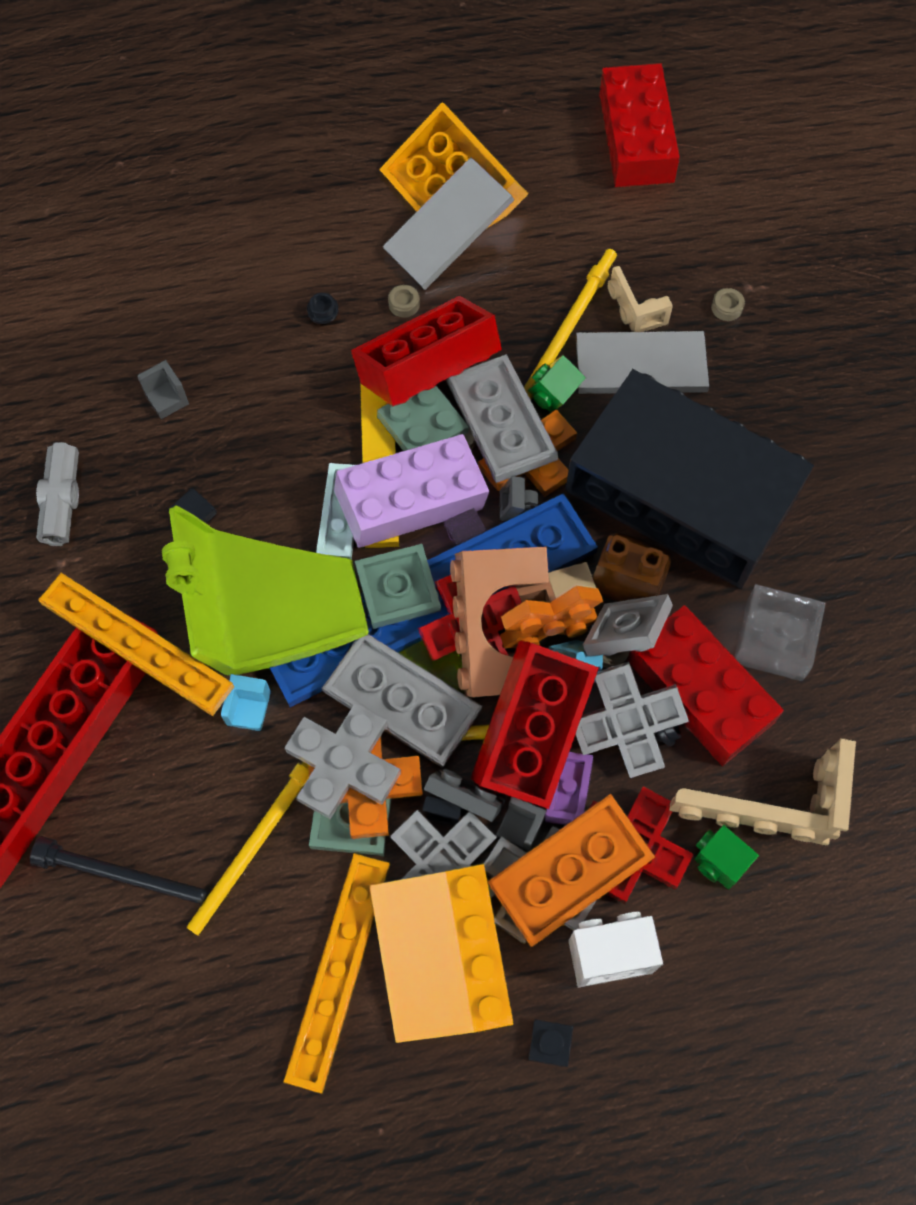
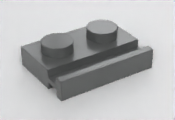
M443 768L429 776L424 788L425 791L491 822L501 812L507 799L491 789L477 785L464 779L461 775Z

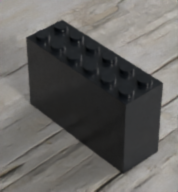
M632 369L571 457L565 491L742 590L797 500L814 465L803 456L779 447L773 440L761 437L747 430L741 423L730 421L717 414L711 407L700 405L687 398L681 391L670 389L657 382L651 375Z

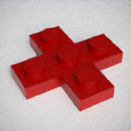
M451 574L435 581L449 614L417 628L431 661L456 651L455 634L460 632L459 618H455L453 613V597L457 596V582L452 581ZM509 586L492 594L485 603L481 617L482 630L486 640L496 651L506 656L508 654L503 647L498 631L504 629L501 616L523 603L516 586Z
M644 786L627 817L655 858L606 893L623 904H626L641 872L676 890L694 855L660 836L672 813L669 810L671 801ZM593 800L589 808H591L598 802Z

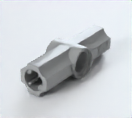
M53 443L52 446L47 448L44 479H40L37 484L36 495L40 512L36 538L40 543H46L50 546H62L64 543L69 542L72 509H76L79 502V488L76 481L79 451L75 446H70L66 443Z

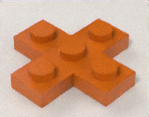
M557 409L541 419L556 451H559L576 439L577 432ZM484 458L478 461V467L497 491H500L509 479L495 483ZM558 458L557 461L519 474L516 477L525 474L542 495L546 497L567 482L568 469Z
M575 586L550 603L531 600L524 601L501 616L504 628L507 630L500 634L503 647L516 649L519 640L540 645L539 641L547 636L556 634L567 635L568 638L583 635L587 632V627L595 623L597 619L594 607L603 602L599 589Z
M380 736L371 753L382 759ZM419 756L383 759L401 770L400 776L386 799L423 795ZM312 766L308 767V769H309V777H310L311 773L313 772V770L315 769V768L312 767ZM349 788L341 803H348L351 839L389 835L386 799L383 805L356 790Z

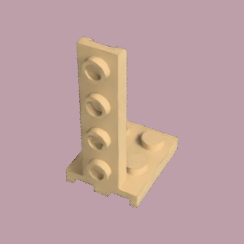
M840 739L834 746L827 749L820 759L816 760L813 779L818 781L817 794H814L812 797L810 812L685 788L678 790L670 802L669 810L679 812L681 818L688 820H701L702 817L716 819V823L721 826L739 827V824L753 826L754 831L761 834L774 835L779 831L791 834V838L797 841L829 845L830 839H837L840 836V830H849L856 741Z

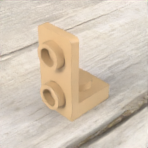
M620 266L613 267L611 280L608 281V290L612 299H617L619 303L620 316L623 323L628 324L632 332H644L669 324L673 307L669 297L651 298L638 305Z

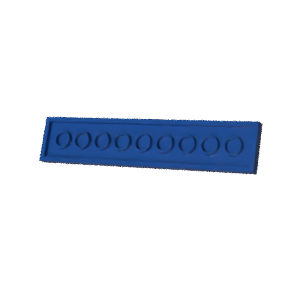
M563 493L427 560L441 605V611L373 629L363 592L360 593L369 630L368 634L397 653L423 641L417 628L449 614L435 581L451 574V560H455V554L461 551L547 547L549 573L570 567L596 554L598 546ZM507 587L500 588V589L497 590L496 592H498V591H500V590H503V589H505V588H507ZM356 640L307 658L270 667L289 707L322 692V687Z

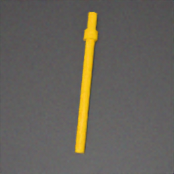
M607 249L599 263L591 268L587 275V283L525 384L524 389L530 400H532L533 395L527 390L535 382L532 378L533 374L544 363L549 366L557 358L598 287H602L609 276L608 270L617 257V253L614 250Z
M302 762V764L297 763L289 774L291 779L186 926L190 931L199 936L309 778L308 767L310 765Z

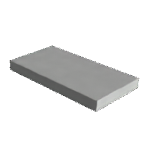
M470 157L394 234L383 248L426 290L514 199L508 191Z
M704 331L576 333L577 369L586 377L578 387V394L616 393L632 369L640 373L649 374L657 382L670 389H677L682 393L708 392L709 379Z
M507 354L467 368L461 374L447 378V384L495 483L558 460V452Z
M369 634L357 639L322 687L324 693L349 709L356 703L386 719L388 725L384 730L385 732L441 768H444L482 710L480 704Z

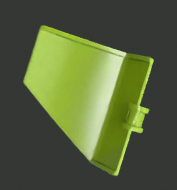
M177 505L169 509L174 541L168 543L162 549L163 560L168 565V571L165 574L166 583L169 587L182 594L191 655L197 660L225 675H240L307 658L368 635L369 630L351 559L280 546L215 530L195 515Z

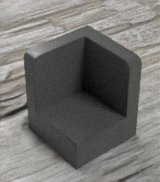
M166 360L137 376L145 396L160 419L189 404L180 380Z
M511 797L506 815L496 834V839L499 840L502 836L528 853L532 849L542 827L546 811L528 802Z

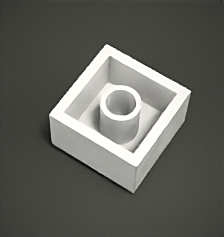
M631 912L617 916L618 921L603 925L602 919H593L579 923V928L573 931L568 941L578 988L653 974L661 967L663 961L652 916L641 918L640 912Z

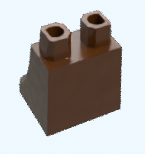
M614 533L608 536L592 579L602 597L616 602L658 596L661 593L671 566V555L667 549L621 533Z

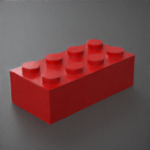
M662 63L603 68L600 100L615 187L675 183L680 156Z
M458 296L352 349L351 352L360 383L393 407L407 402L410 397L424 390L434 388L437 383L451 376L461 374L464 369L477 362L486 361L491 355L502 350L495 315Z
M686 605L666 619L653 648L641 652L633 650L629 653L627 662L630 663L632 668L653 691L677 685L689 721L683 724L722 767L775 724L784 712L782 707Z
M519 640L470 779L482 787L549 809L599 667L534 643Z

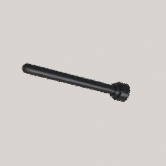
M44 836L38 837L30 855V864L44 869L49 868V866L56 867L58 864L195 903H203L208 896L203 888L63 850L62 845L57 844V840Z

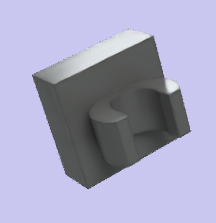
M511 476L500 489L499 520L508 521L520 513L531 510V506L538 505V492L525 490V478Z

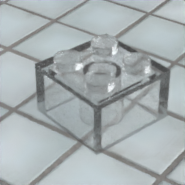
M755 584L746 603L734 658L743 666L803 681L813 668L826 602Z

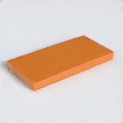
M609 794L487 881V884L529 946L533 947L646 865L655 856L616 800Z

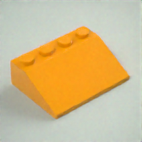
M443 102L379 169L417 212L472 157L514 199L487 228L505 218L528 195L525 189Z
M484 864L370 885L396 1043L474 1033L514 1025Z

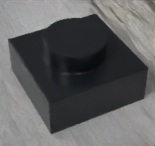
M426 796L422 810L425 819L455 826L461 820L463 814L462 807L438 796H435V798Z
M535 1019L528 1061L567 1068L573 1026Z

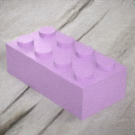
M464 434L338 470L334 487L335 494L358 548L482 510L489 494V489Z

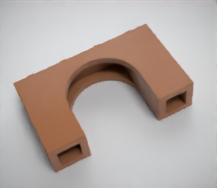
M547 547L461 551L455 554V560H451V579L453 582H457V596L453 597V613L455 618H459L460 632L455 634V646L457 654L462 655V668L458 669L457 675L458 686L460 690H464L465 696L482 697L501 694L513 657L501 654L488 643L482 630V611L489 597L500 588L549 583Z

